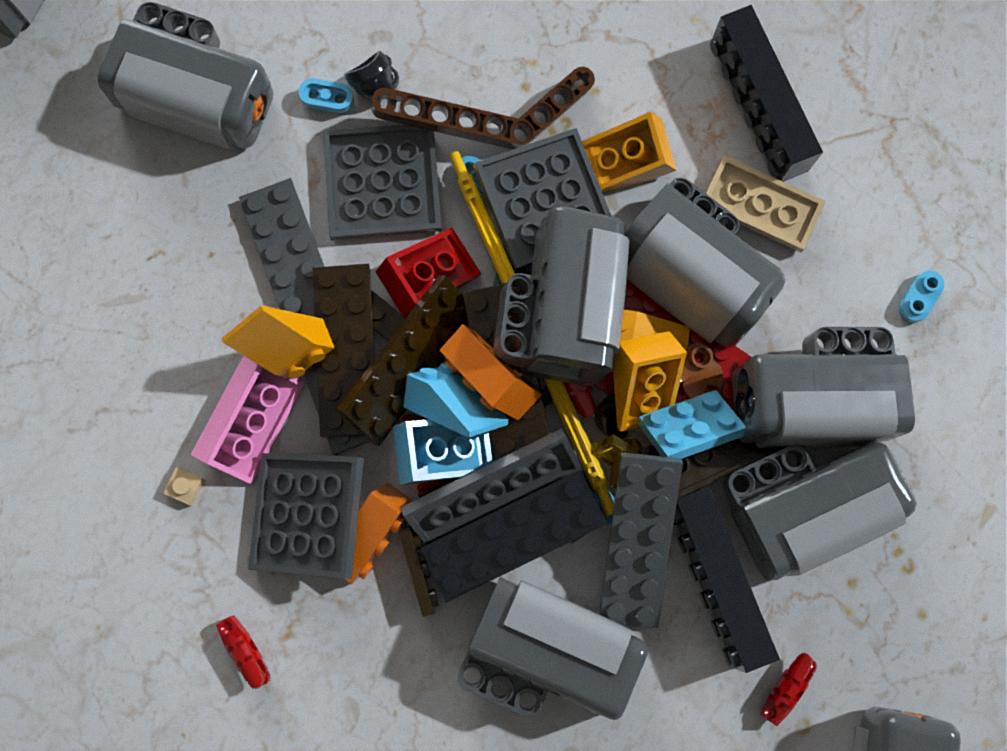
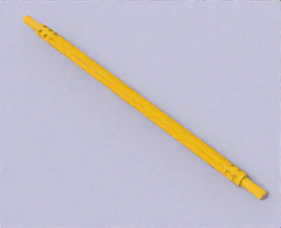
M454 151L449 154V158L459 178L457 183L502 284L506 283L515 272L472 174L468 173L459 151ZM544 379L582 468L585 471L592 491L596 490L606 515H612L614 502L606 486L608 481L604 476V472L600 467V463L596 458L563 382Z

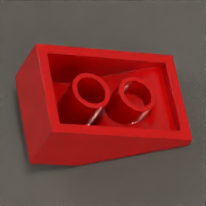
M453 228L386 257L376 270L377 276L404 319L413 310L438 275H446L455 287L459 289L482 274Z

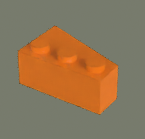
M464 324L459 327L440 349V352L447 358L445 364L458 374L460 372L464 376L462 382L473 392L477 390L482 395L479 400L491 411L496 408L520 420L542 395L536 388L527 385L521 379L522 375L516 369L512 370L507 364L499 361L494 356L493 348L479 334Z
M388 482L372 491L359 509L352 579H345L351 585L359 578L364 580L374 567L371 564L372 560L376 555L379 557L382 555L390 543L387 541L393 532L396 533L406 520L403 517L401 507L413 501Z

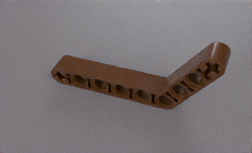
M583 66L574 69L520 118L390 88H380L374 92L371 101V111L375 117L382 120L513 150L530 144L584 97L594 85L595 77L593 72L587 67ZM581 79L584 84L579 85L573 91L571 87L576 81ZM554 95L564 97L566 104H557L554 100ZM382 99L387 100L386 109L381 108ZM401 102L398 112H395L396 103ZM414 105L418 108L419 113L415 116L408 115L404 107ZM440 111L445 115L446 120L437 122L433 119L432 113ZM534 113H542L546 118V122L539 123L536 121ZM462 117L469 118L473 123V127H462L459 119ZM493 123L497 125L499 134L493 135L489 133L487 124ZM514 130L523 131L526 135V140H517L514 136Z

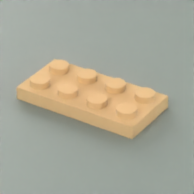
M725 155L706 192L707 195L738 218L740 225L798 252L804 250L826 202Z

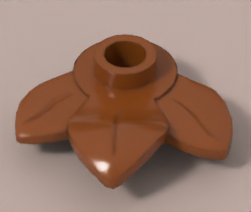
M696 343L689 346L686 350L687 355L680 382H682L685 394L691 399L702 395L708 385L722 387L723 371L721 366L713 360V353L706 345ZM695 353L700 355L699 363L695 361Z

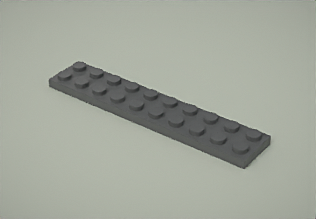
M289 178L240 196L239 200L279 309L315 317L312 267H324V263L292 179ZM314 363L305 370L304 377L319 415L317 363ZM364 435L327 438L334 456L370 442Z

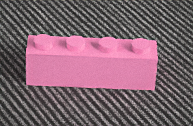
M243 355L191 455L252 485L260 470L262 453H269L305 383L297 378L292 379L274 375Z

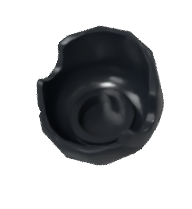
M615 393L610 394L596 408L594 421L603 435L608 439L618 441L627 437L628 431L620 432L617 428Z

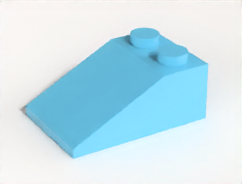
M445 363L440 364L439 367L422 368L419 372L407 374L404 408L468 438L508 425V418L496 408L491 411L479 400L482 395L477 390L475 392L470 390L462 382L464 376L460 372L457 374L452 371Z
M432 420L405 421L393 427L399 485L458 479L493 462L489 431L468 438Z

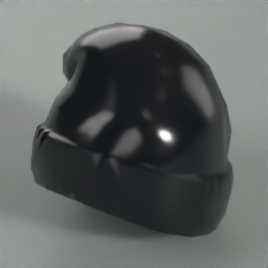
M381 51L376 52L365 62L344 74L348 84L359 95L372 100V96L377 89L390 88L396 90L399 83V75L391 66V58Z

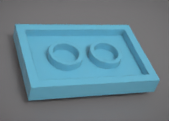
M716 390L639 416L638 425L661 457L679 459L744 436L746 429L743 422Z

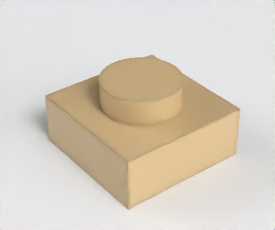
M176 467L163 494L192 506L205 479Z

